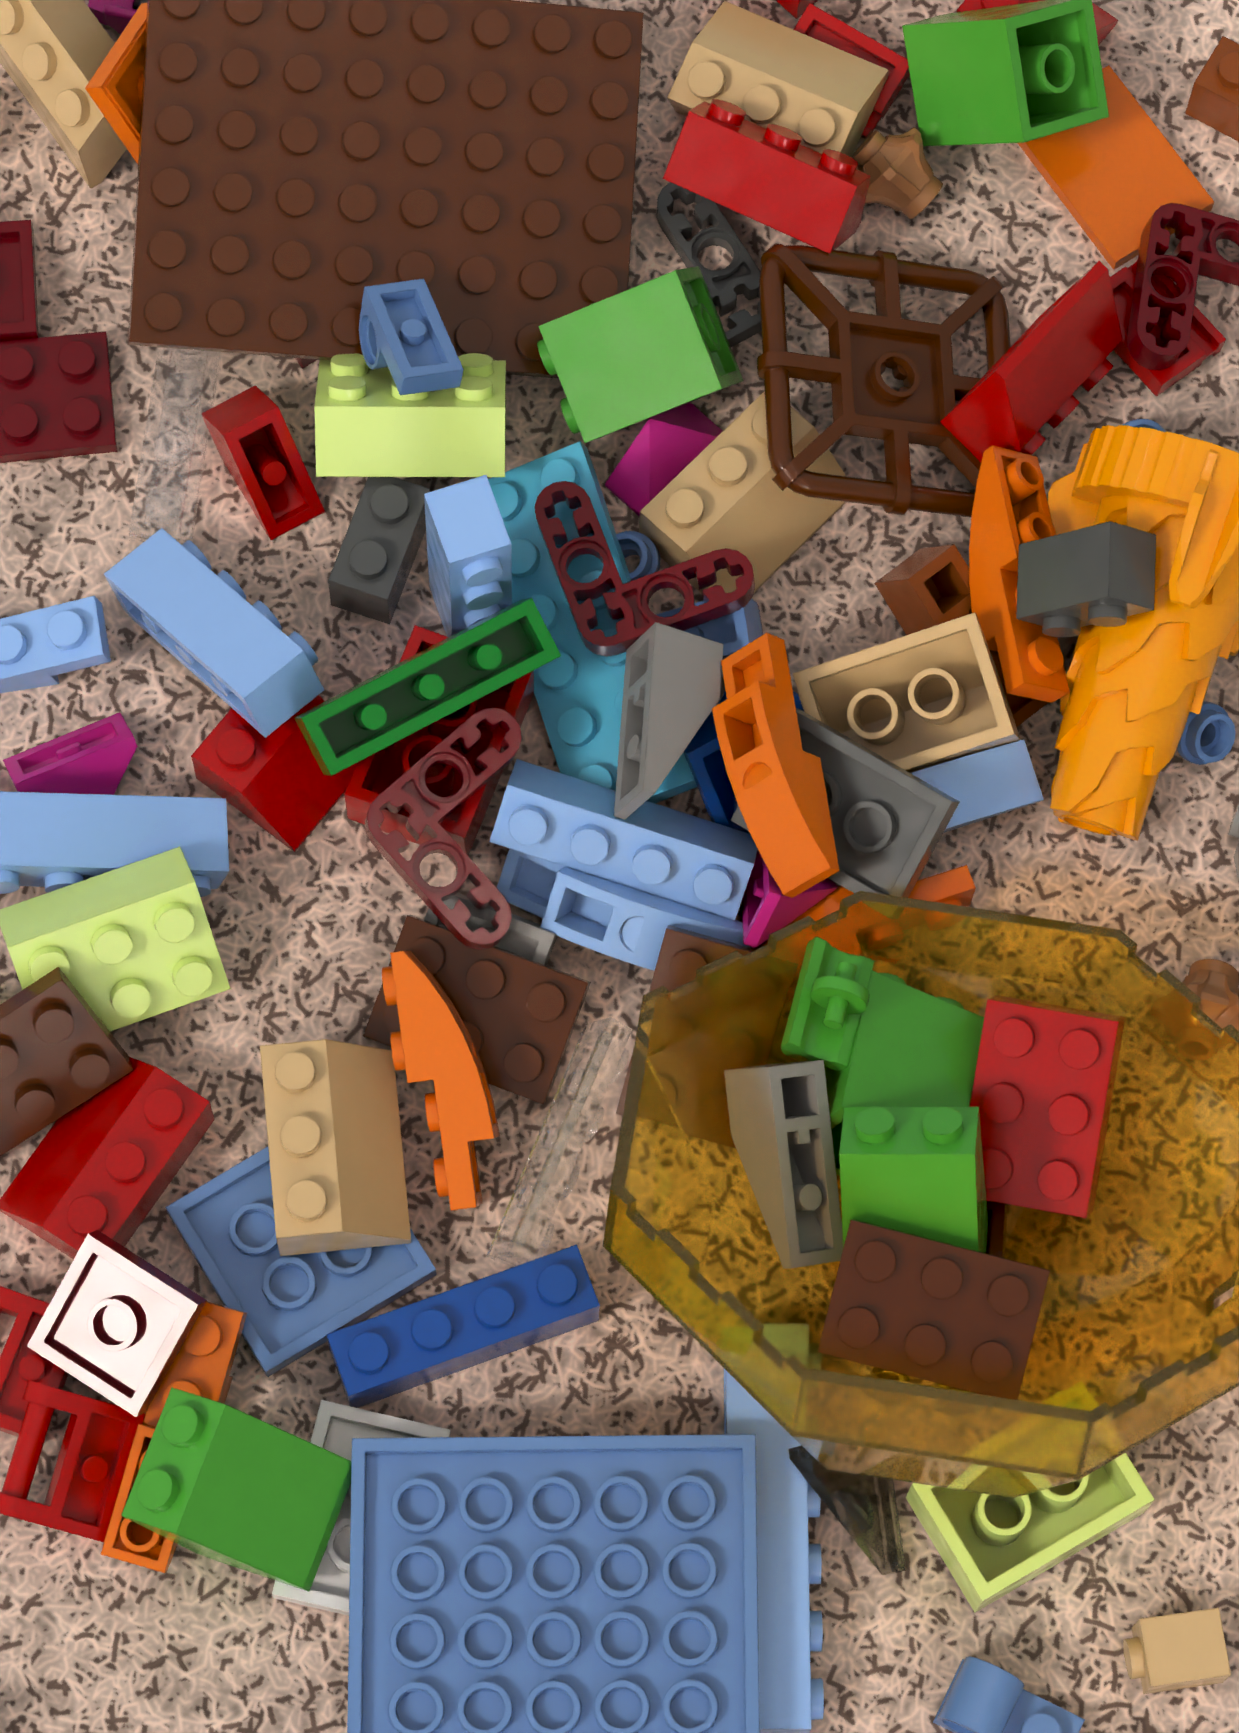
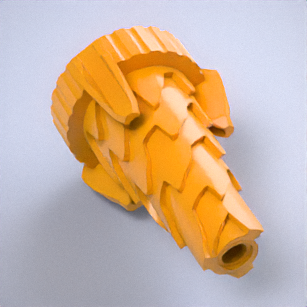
M1107 425L1092 431L1088 443L1083 444L1075 471L1051 484L1048 493V506L1056 535L1109 521L1155 534L1154 610L1127 616V623L1122 626L1103 627L1088 625L1081 627V634L1078 635L1066 673L1070 693L1060 698V712L1063 718L1055 749L1061 752L1051 786L1050 809L1054 810L1053 814L1058 817L1061 823L1108 836L1121 835L1138 841L1159 773L1173 758L1184 732L1189 713L1200 714L1218 656L1228 659L1229 655L1236 656L1239 652V453L1210 442L1168 431L1163 432L1152 428H1138L1128 425Z

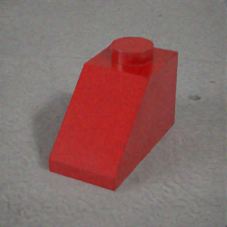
M256 385L201 413L221 459L270 540L325 512L279 407Z

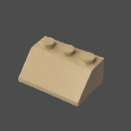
M0 0V64L89 188L97 186L104 181L127 149L85 89L115 44L84 0Z
M724 1L693 40L667 99L674 110L684 116H687L689 110L704 101L707 103H711L712 99L727 101L742 108L746 112L744 119L766 129L768 124H775L796 132L802 137L800 144L821 154L824 149H831L852 157L890 72L881 66Z
M764 391L640 511L639 533L646 535L653 541L658 548L660 557L670 566L714 550L727 548L739 551L752 564L755 593L846 502L807 497L793 492L788 487L782 491L772 480L776 474L771 468L768 456ZM791 407L792 443L795 458L819 436V433L810 422ZM829 449L806 469L816 473L846 476ZM727 568L720 569L716 572L717 582L700 590L697 577L688 581L701 594L702 590L715 585H721L725 593H730L736 590V579L742 575L731 576Z
M975 612L793 673L805 713L909 773L1021 740L1001 678Z
M328 1039L260 1045L275 1232L280 1256L411 1243L397 1084L392 1051Z

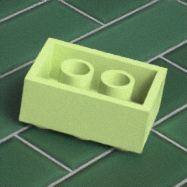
M480 353L460 355L458 358L464 369L460 387L401 396L389 368L370 369L362 354L334 355L331 360H320L314 405L316 477H480L483 475H487V477H505L506 360H493L492 357Z
M181 847L0 909V928L22 990L59 967L109 1032L231 989L196 882Z
M1084 1384L914 1482L906 1496L908 1503L975 1613L1142 1515L1155 1500Z

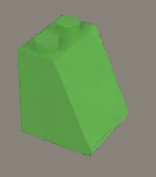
M1045 0L955 12L902 26L918 128L923 140V146L1024 143L1109 117L1092 0Z
M699 266L672 271L538 326L543 337L542 340L537 342L539 355L547 372L551 376L558 375L566 398L560 401L563 416L573 434L581 433L584 443L612 434L744 381Z
M872 970L867 988L870 998L867 1009L860 1016L848 1067L838 1072L824 1066L836 1175L840 1176L839 1151L844 1107H969L984 1017L964 1009L959 1002L953 999L935 997L908 986L902 978L896 975L877 973Z
M844 1107L839 1151L843 1248L850 1220L853 1219L986 1253L988 1212L979 1107Z
M171 1387L121 1516L199 1555L310 1592L351 1484V1461L229 1405Z

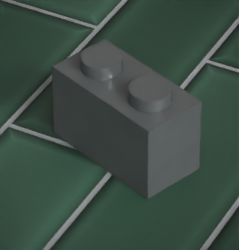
M395 477L367 478L328 579L332 606L387 624L391 623L426 531L424 494L430 492L429 488Z
M1109 521L1019 544L1016 619L1042 626V633L1048 636L1074 637L1081 634V627L1122 626L1127 623V616L1153 611L1156 535Z

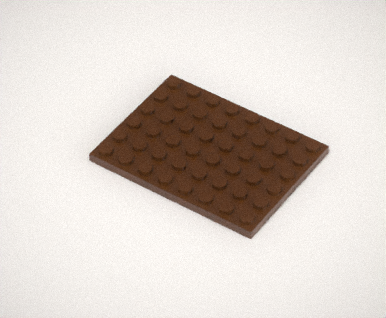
M148 0L128 345L331 360L334 355L362 354L359 340V318L364 287L424 279L458 356L480 353L492 357L493 360H506V374L559 378L557 374L551 376L543 365L537 342L542 340L543 337L538 326L628 290L644 13L515 0Z

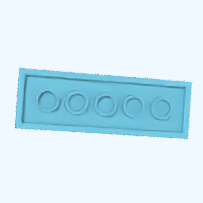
M579 441L505 472V477H492L488 481L512 544V604L522 599H533L561 654L560 657L534 670V694L559 771L562 774L616 791L626 652L606 657L596 655L586 648L581 640L543 541L535 514L536 499L541 491L550 484L567 481L583 488L591 500L622 583L625 584L632 581L588 449ZM566 501L555 504V515L552 518L558 517L561 520L568 542L578 538L579 535L573 519V511L576 509H570ZM579 555L569 564L567 573L576 582L589 583L600 576L604 565L594 555ZM610 589L608 592H615V590ZM603 595L593 599L592 603L596 611L598 626L591 629V631L601 629L605 637L617 634L616 623L623 618L612 620L607 611ZM682 753L655 794L647 801L656 804L697 787L684 753Z

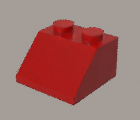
M319 695L266 738L231 708L191 755L196 779L220 797L226 798L228 803L294 852L346 792L357 765L355 763L332 776L323 775L294 717L325 702Z

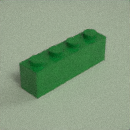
M522 599L294 717L323 775L332 776L560 657L561 654L533 599Z

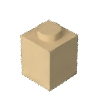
M1219 1608L1139 1619L1132 1627L1133 1638H1127L1123 1641L1128 1676L1130 1679L1141 1678L1143 1694L1219 1684L1231 1676Z

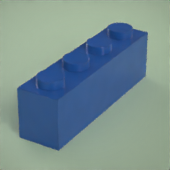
M574 1245L326 1335L329 1350L349 1406L359 1408L599 1321L600 1304L578 1246Z

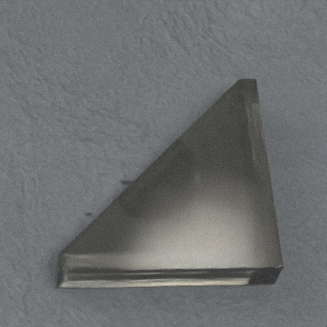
M804 1444L788 1449L789 1458L881 1575L906 1571L889 1449Z

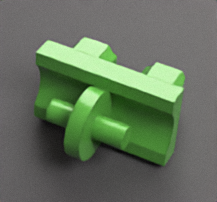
M814 937L807 943L781 1044V1051L784 1055L799 1061L824 1060V1066L838 1072L848 1067L860 1016L867 1009L870 998L867 988L874 960L842 952L819 937Z

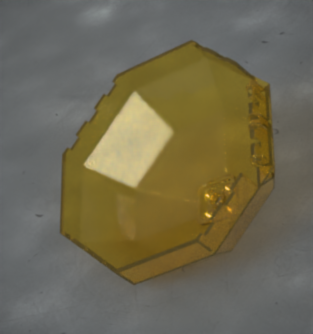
M859 891L842 899L838 911L817 921L807 916L769 934L768 944L743 956L736 950L697 969L696 978L693 981L672 991L661 986L643 995L610 1187L603 1247L827 1470L1010 1498L1080 1480L1239 1386V1031L1231 1024L1223 1029L1199 1009L1201 998L1167 969L1160 973L1154 971L1136 955L1137 944L1121 930ZM814 937L826 940L832 947L842 952L874 960L872 970L877 973L896 975L902 978L908 986L935 997L953 999L959 1002L964 1009L982 1017L985 1016L987 999L995 995L1125 1017L1094 1211L1087 1218L1006 1204L1005 1258L1050 1270L1018 1400L981 1395L817 1352L840 1261L783 1269L731 1137L724 1070L800 1062L784 1055L781 1051V1044L807 943ZM837 1175V1184H838V1193H839V1202H840V1211H841V1220H842L840 1176ZM1234 1287L1231 1298L1214 1309V1300Z

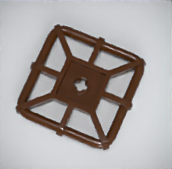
M775 244L771 246L761 257L762 267L759 290L763 354L757 358V374L760 378L764 379L767 449L771 468L776 474L772 480L782 491L788 487L793 492L807 497L883 506L884 511L889 514L903 515L907 510L971 518L975 493L911 484L909 443L938 447L976 488L981 462L940 423L956 405L955 400L960 401L981 379L954 375L951 336L982 308L985 323L987 367L989 370L1011 347L1009 315L1005 298L1000 292L1004 286L995 276L988 279L982 274L967 269L899 260L893 252L878 250L872 256L833 250L831 254H828L815 247L804 245L784 246L782 244ZM812 272L869 280L871 286L875 287L876 315L847 311ZM784 283L828 329L830 357L788 352ZM899 284L971 296L941 324L901 319ZM886 367L892 369L895 379L903 381V387L894 390L884 382L881 375L885 372ZM789 378L831 383L833 423L794 458ZM843 435L884 440L886 481L816 473L806 469Z

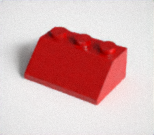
M712 99L711 103L704 101L689 110L663 179L828 254H831L833 250L837 249L855 234L862 220L871 178L870 175L856 169L858 165L856 160L835 150L824 149L821 154L800 144L802 137L788 128L768 124L765 129L745 120L746 112L727 101Z
M1100 261L1089 269L1035 320L940 421L980 462H982L984 451L992 445L1032 455L1046 440L1039 432L1042 426L1047 422L1053 429L1056 428L1079 405L1080 402L1072 395L1079 386L1086 392H1089L1113 368V365L1106 357L1123 338L1108 269Z
M131 1057L133 1071L57 1119L0 1198V1211L73 1260L87 1234L99 1230L125 1247L215 1120L210 1101L158 1067Z

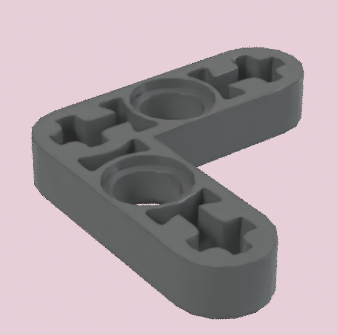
M671 182L663 187L657 199L656 218L685 266L687 268L699 266L714 306H717L720 316L722 317L736 308L737 295L743 294L748 300H753L757 297L760 299L759 279L761 271L717 204ZM680 198L686 205L693 202L697 203L694 208V220L701 231L693 236L690 241L685 240L692 237V225L686 216L682 213L674 216L671 215L675 199ZM712 245L721 246L731 254L733 260L725 269L719 271L710 270L699 262L698 255L700 251ZM760 301L758 302L756 315L751 316L747 310L743 309L728 316L727 327L730 330L725 332L730 347L762 331Z

